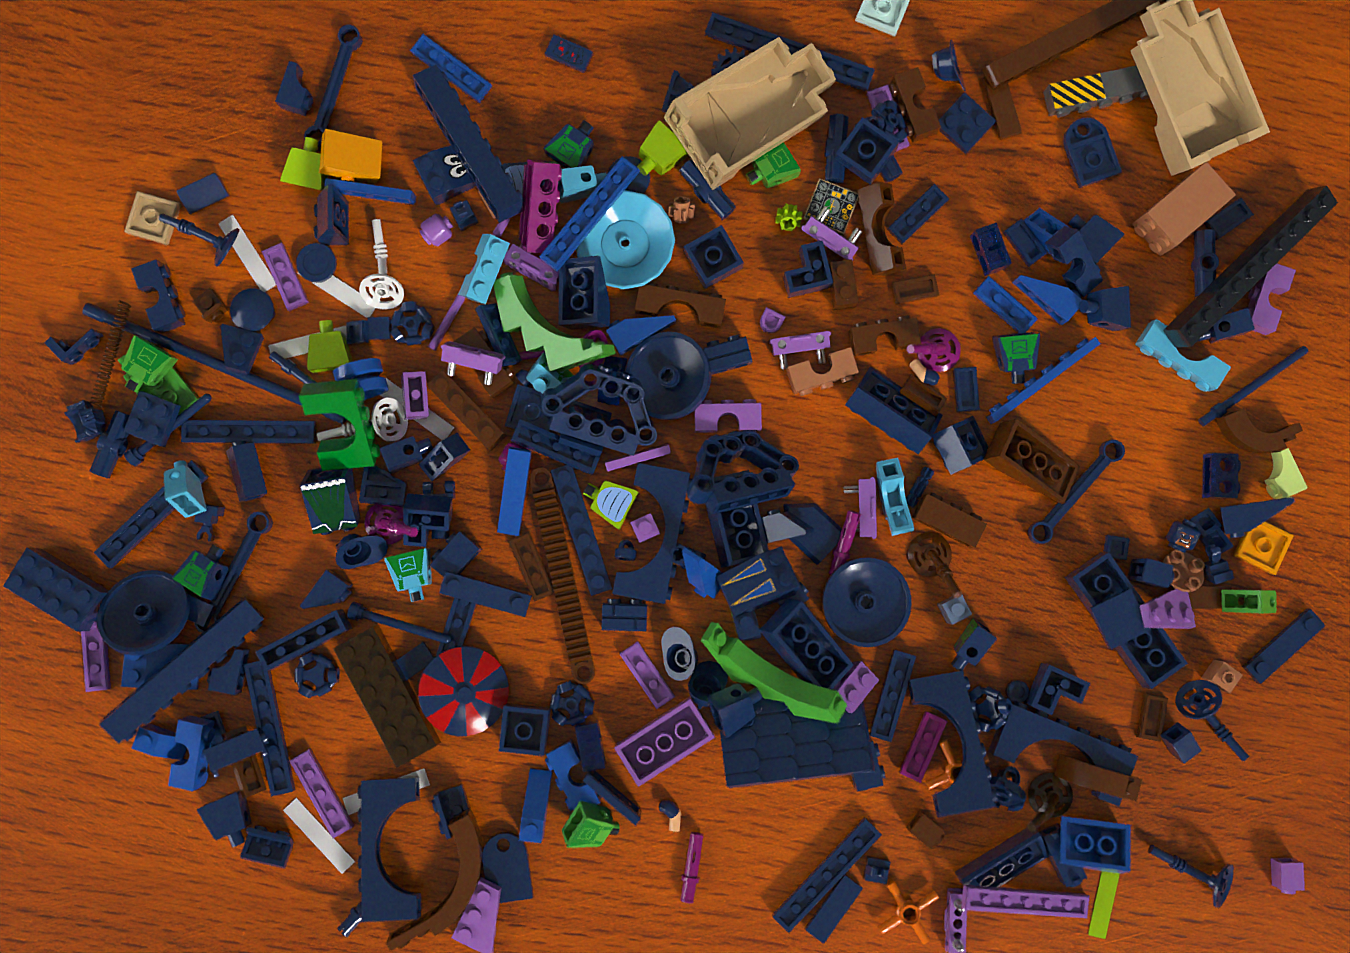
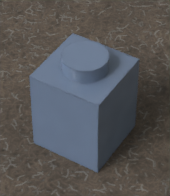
M963 595L959 598L951 596L937 603L947 624L953 625L972 615Z

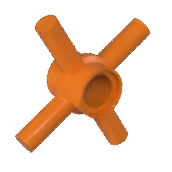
M948 739L939 742L948 761L945 773L925 781L929 790L948 781L953 783L957 778L953 777V770L956 767L962 766V760L956 759ZM987 755L984 756L985 764L990 763Z
M894 880L889 882L887 887L898 903L896 915L878 926L879 930L884 934L898 924L903 923L913 927L922 944L928 943L930 938L919 920L921 910L939 899L937 893L934 890L915 902L905 899ZM907 908H913L914 911L911 916H903Z

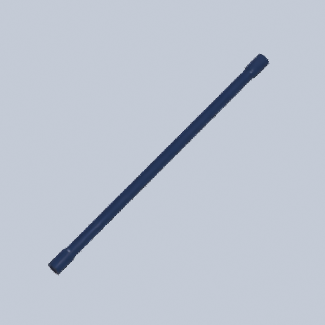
M87 303L84 306L83 315L100 322L121 327L113 323V321L120 322L115 320L114 317H121L91 303ZM128 320L125 321L127 324L124 325L125 329L122 330L142 337L168 350L301 405L300 393L251 372L247 376L228 371L225 367V362ZM322 413L326 418L340 424H345L347 418L339 414Z

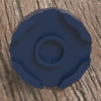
M1013 766L999 770L997 776H992L989 779L991 789L994 788L997 796V802L994 803L995 807L999 808L1000 805L1008 807L1007 811H1019L1023 808L1026 800V794L1019 786L1020 774ZM1006 772L1011 775L1012 781L1006 779Z

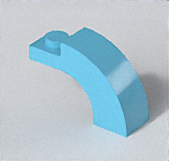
M893 458L876 462L880 500L885 520L888 521L892 536L914 531V524L905 497L904 475L899 459Z

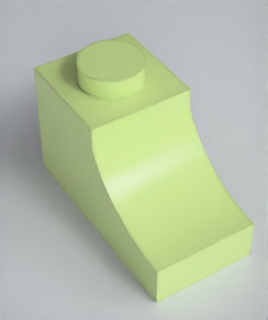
M1289 448L1271 453L1273 470L1270 477L1265 480V483L1267 485L1266 490L1273 499L1288 498L1308 488Z

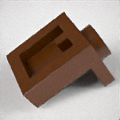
M211 288L193 300V303L202 313V318L210 323L219 321L224 317V313L228 311L227 307Z

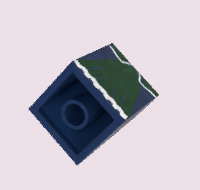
M322 468L308 470L300 484V489L313 534L321 533V535H327L335 530L350 531L356 528L361 518L353 468L322 471Z

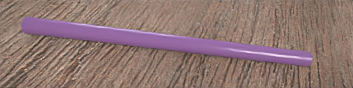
M510 219L498 223L492 235L500 238ZM457 294L428 345L430 349L436 351L463 304L465 297Z

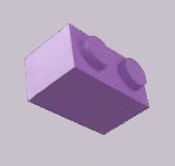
M425 371L403 372L401 384L404 420L427 419L429 411Z

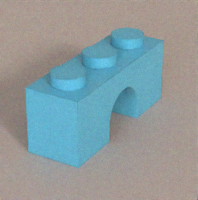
M482 234L475 251L477 255L476 265L470 274H466L458 295L477 303L486 304L509 247V242L492 234Z

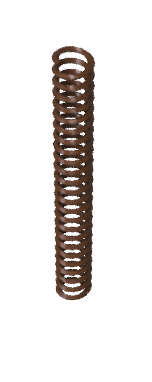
M121 300L119 302L125 305L118 304L117 306L125 310H116L124 314L115 313V315L122 318L114 317L115 320L120 322L113 321L114 324L121 327L112 325V328L119 331H110L118 335L109 334V336L116 339L108 338L109 341L117 344L107 342V345L115 348L107 346L105 348L114 352L104 351V353L112 356L103 355V357L110 360L102 359L103 362L111 365L101 363L100 365L109 369L101 367L99 369L108 373L98 372V374L106 377L97 376V378L105 381L96 380V382L105 386L94 385L104 390L94 388V391L102 394L92 393V395L101 398L90 397L99 402L89 401L102 407L100 404H103L102 400L105 399L103 396L106 395L107 383H109L107 379H111L109 375L112 373L110 371L113 370V363L116 362L114 359L117 358L115 354H118L116 350H119L118 346L121 345L119 343L122 341L121 337H123L121 333H124L122 329H125L124 325L127 324L125 322L128 320L127 316H129L127 312H130L128 308H131L130 304Z

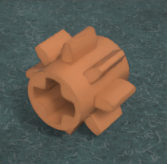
M678 196L674 198V202L670 201L668 216H673L674 222L683 224L689 222V218L694 217L695 204H690L688 197Z

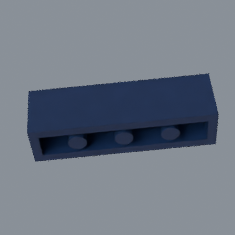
M335 610L256 651V654L265 672L271 671L353 628L344 610Z

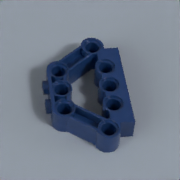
M585 364L577 374L557 387L545 390L541 396L542 410L545 414L551 416L549 419L550 430L634 456L638 444L648 446L657 439L655 425L649 419L644 404L642 383L629 372L621 371L619 373L613 371L610 366L605 364H599V366ZM587 374H594L596 376L593 381H586L584 379ZM609 381L617 382L614 388L605 386ZM630 388L638 389L634 395L627 394V391ZM600 389L608 397H624V400L628 403L635 426L634 428L626 426L620 419L607 420L599 412L585 413L581 407L576 405L566 406L588 391ZM551 398L559 401L553 406L547 404V401ZM572 415H579L581 417L576 422L569 419ZM593 422L602 423L599 428L591 427ZM619 428L623 430L619 435L612 434L614 429ZM647 428L651 430L647 435L640 434L642 429Z
M753 430L732 431L722 436L713 435L703 442L696 455L698 463L694 478L687 489V497L696 504L706 503L711 514L786 497L795 486L792 477L799 469V463L794 456L781 452L763 440ZM740 457L762 469L759 474L746 472L741 478L736 479L735 477L727 476L722 482L714 483L713 481L717 463L720 461L731 463L735 458Z

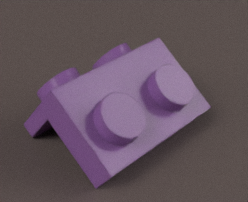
M862 661L852 662L854 664L853 667L832 689L838 691L847 703L845 710L848 713H853L879 681Z

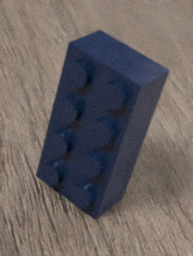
M29 547L25 549L3 587L76 632L91 630V626L97 620L100 604L109 591L41 548Z
M788 598L759 629L799 679L810 684L832 690L854 665L800 600Z

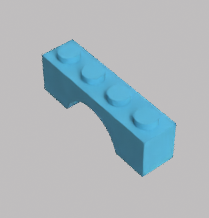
M1157 319L1148 323L1135 343L1136 346L1140 347L1142 353L1154 356L1162 366L1171 367L1177 371L1179 377L1196 383L1195 386L1202 391L1209 392L1218 389L1231 366L1214 355L1203 358L1201 361L1186 359L1178 352L1177 348L1174 347L1163 332L1167 325Z

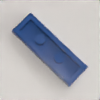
M990 276L973 292L976 297L1018 333H1026L1038 319Z

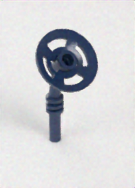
M164 213L159 216L160 222L173 226L184 234L195 235L212 243L213 247L217 249L214 259L216 267L224 260L240 229L236 228L224 238L220 235L217 237L196 227L194 223L187 220H179Z
M1195 680L1182 686L1175 698L1179 712L1191 719L1205 718L1214 729L1217 737L1221 738L1220 740L1225 742L1241 761L1248 759L1249 755L1232 737V732H1229V729L1225 728V724H1221L1214 716L1220 709L1223 701V696L1218 686L1206 680ZM1204 688L1210 689L1216 694V696L1213 697L1212 694L1208 691H1205ZM1196 689L1197 693L1191 695L1189 700L1184 698L1189 691ZM1211 705H1215L1212 710L1209 709ZM1183 706H1187V708L1189 709V711H1191L1192 713H1195V714H1191V713L1187 712V711L1183 708Z
M1154 845L1149 846L1148 852L1167 862L1169 867L1180 873L1185 872L1209 884V887L1213 889L1212 899L1214 907L1220 908L1233 880L1234 867L1232 864L1224 866L1217 876L1214 874L1210 876L1189 865L1186 860L1177 855L1172 856Z

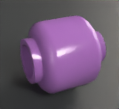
M433 214L421 223L422 230L419 232L428 245L440 246L452 237L451 228L453 225L447 216L442 218L439 214Z

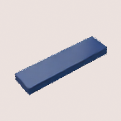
M422 34L410 50L413 55L429 67L437 65L440 72L444 71L452 84L478 103L482 101L492 88L488 81L424 34Z
M325 179V187L327 184H333L343 195L412 205L416 202V196L411 190Z
M509 447L498 533L514 536L520 535L532 450Z

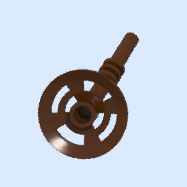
M923 533L915 537L910 543L907 553L911 567L923 576L939 575L940 579L946 583L953 597L959 598L962 592L953 579V572L949 568L952 552L947 540L936 533ZM933 538L932 543L925 544L923 547L918 544L923 539ZM940 542L944 545L946 549V557H944V551L942 547L939 545ZM914 552H917V558L922 564L920 567L915 561ZM921 553H923L925 561L922 560ZM929 565H935L936 570L928 571Z

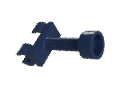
M445 481V494H433V482H423V495L445 496L456 499L455 481ZM432 530V539H448L450 537L449 531Z

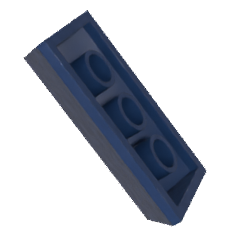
M1025 828L954 873L963 887L964 885L1000 887L1048 858L1049 855L1040 833L1036 830L1031 832L1028 828Z

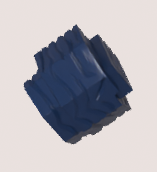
M82 400L67 406L68 411L64 412V414L74 425L77 434L76 443L99 437L105 431L107 421L103 411L95 409L90 402Z

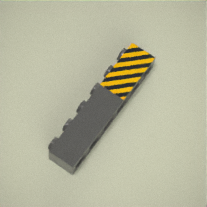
M1137 66L1051 83L1043 91L1049 116L1057 115V117L1066 116L1070 112L1077 110L1078 113L1086 112L1091 107L1096 106L1105 108L1114 102L1124 104L1132 101L1133 98H1150Z

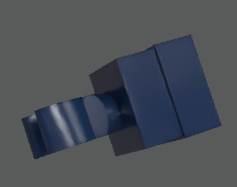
M467 200L459 201L450 208L461 231L479 223Z
M206 504L207 511L195 515L194 522L203 523L196 537L197 540L203 539V534L206 532L208 534V541H213L215 534L212 524H217L218 516H224L225 507Z
M1214 544L1205 546V551L1210 560L1204 562L1205 580L1213 584H1219L1234 579L1233 570L1229 569L1228 561L1221 558L1220 546L1215 547Z

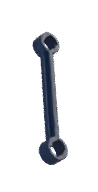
M345 25L338 32V39L341 45L315 124L305 131L304 139L305 137L310 138L316 132L323 133L328 127L352 52L357 50L362 44V36L353 25ZM355 32L357 34V38L355 37L352 41L344 43L343 38L347 33ZM322 138L318 142L317 151H321Z
M1109 440L1102 443L1099 448V456L1071 487L1065 503L1061 504L1058 502L1041 522H1035L1030 525L1028 537L1033 543L1044 544L1049 542L1053 537V528L1105 468L1111 462H1116L1123 458L1125 448L1120 441ZM1110 443L1115 445V459L1109 458L1105 453V448ZM1038 525L1044 526L1045 539L1043 541L1037 540L1033 534L1034 528Z
M254 512L247 519L249 530L228 568L227 575L216 600H211L210 604L217 607L213 614L215 622L220 618L219 614L261 534L269 532L273 526L271 516L265 512ZM258 515L264 516L267 521L266 527L261 531H258L259 529L255 524V517ZM195 623L198 631L203 633L207 629V627Z

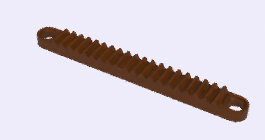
M538 467L531 472L530 483L569 662L574 679L580 684H587L595 676V667L551 472L546 468ZM540 472L547 475V482L543 485H539L535 481L536 475ZM582 666H586L590 670V676L586 679L578 676V669Z

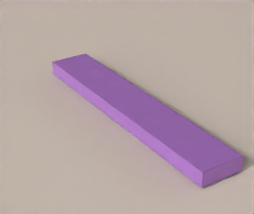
M964 885L961 908L971 911L1087 918L1089 895L1085 893Z

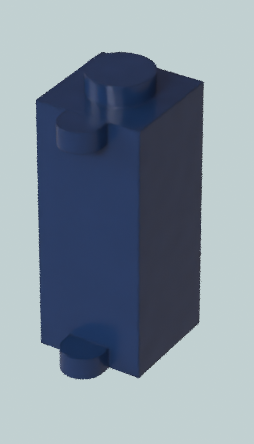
M244 440L232 443L233 446L226 453L239 502L261 498L267 494L254 442L246 443Z
M256 728L210 747L203 752L214 778L219 776L218 769L261 751L264 757L268 756L265 744L269 743L265 731L260 732L259 728Z
M1056 823L1039 831L1060 882L1066 887L1080 885L1082 880L1087 878L1083 868L1060 863L1061 825Z

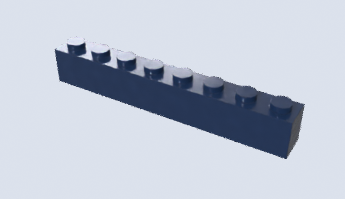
M437 65L413 74L416 91L498 222L500 223L521 213L522 202H524L521 192L514 189L509 173H504L499 157L492 154L488 140L486 138L483 139L480 135L481 131L475 121H471L467 107L459 102V95L455 88L451 89L449 86V80L445 72H440Z
M246 597L241 599L100 720L99 725L118 744L124 739L129 741L138 732L136 729L141 724L146 726L156 717L155 712L160 708L164 710L174 701L172 698L177 693H185L192 686L191 681L196 677L200 679L210 670L208 667L213 662L219 663L228 655L227 650L232 646L236 648L245 640L244 636L248 632L252 631L254 633L263 625L261 622L264 619L263 615Z

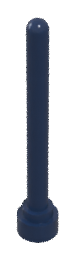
M208 393L204 394L180 413L176 418L171 433L209 403L212 396ZM146 441L140 447H131L124 453V457L131 465L136 467L144 461L146 453L156 444Z
M353 601L348 609L347 617L355 621L367 619L447 644L451 641V637L447 634L369 611L366 607H363V604Z

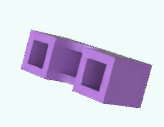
M1276 264L1250 290L1248 295L1250 301L1246 308H1249L1255 328L1252 331L1264 335L1276 331L1282 311L1271 306L1269 294L1272 292L1280 295L1289 291L1296 270Z
M754 399L743 400V403H734V400H721V404H712V400H703L695 409V433L717 432V422L724 415H731L736 418L738 432L745 430L760 432L762 430L761 403H756Z

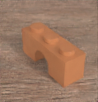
M851 347L829 354L827 358L830 369L825 374L814 372L809 360L788 366L786 372L793 394L799 393L800 396L813 393L812 389L817 387L824 390L833 387V382L841 380L842 383H847L854 380V376L859 371Z

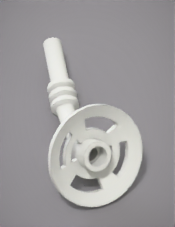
M380 219L372 220L375 240L373 248L376 249L374 253L377 254L375 258L378 259L379 274L365 277L360 284L359 292L362 299L370 306L378 309H392L402 302L404 289L395 278L387 273L386 258L388 254L386 253L388 251L385 249L387 245L384 244ZM366 287H369V291L373 297H371L367 293ZM392 296L394 299L387 302L380 301V297L387 298Z
M394 398L380 399L374 405L370 421L376 433L382 439L390 442L401 439L408 427V420H404L403 405ZM389 404V407L379 409L381 405ZM395 411L399 414L400 424L396 423ZM347 423L346 426L342 424L341 427L317 433L318 441L343 435L347 437L348 434L352 436L356 432L352 423ZM394 431L397 432V433H396L395 435H393V436H387V435H386V433H392V432H394Z

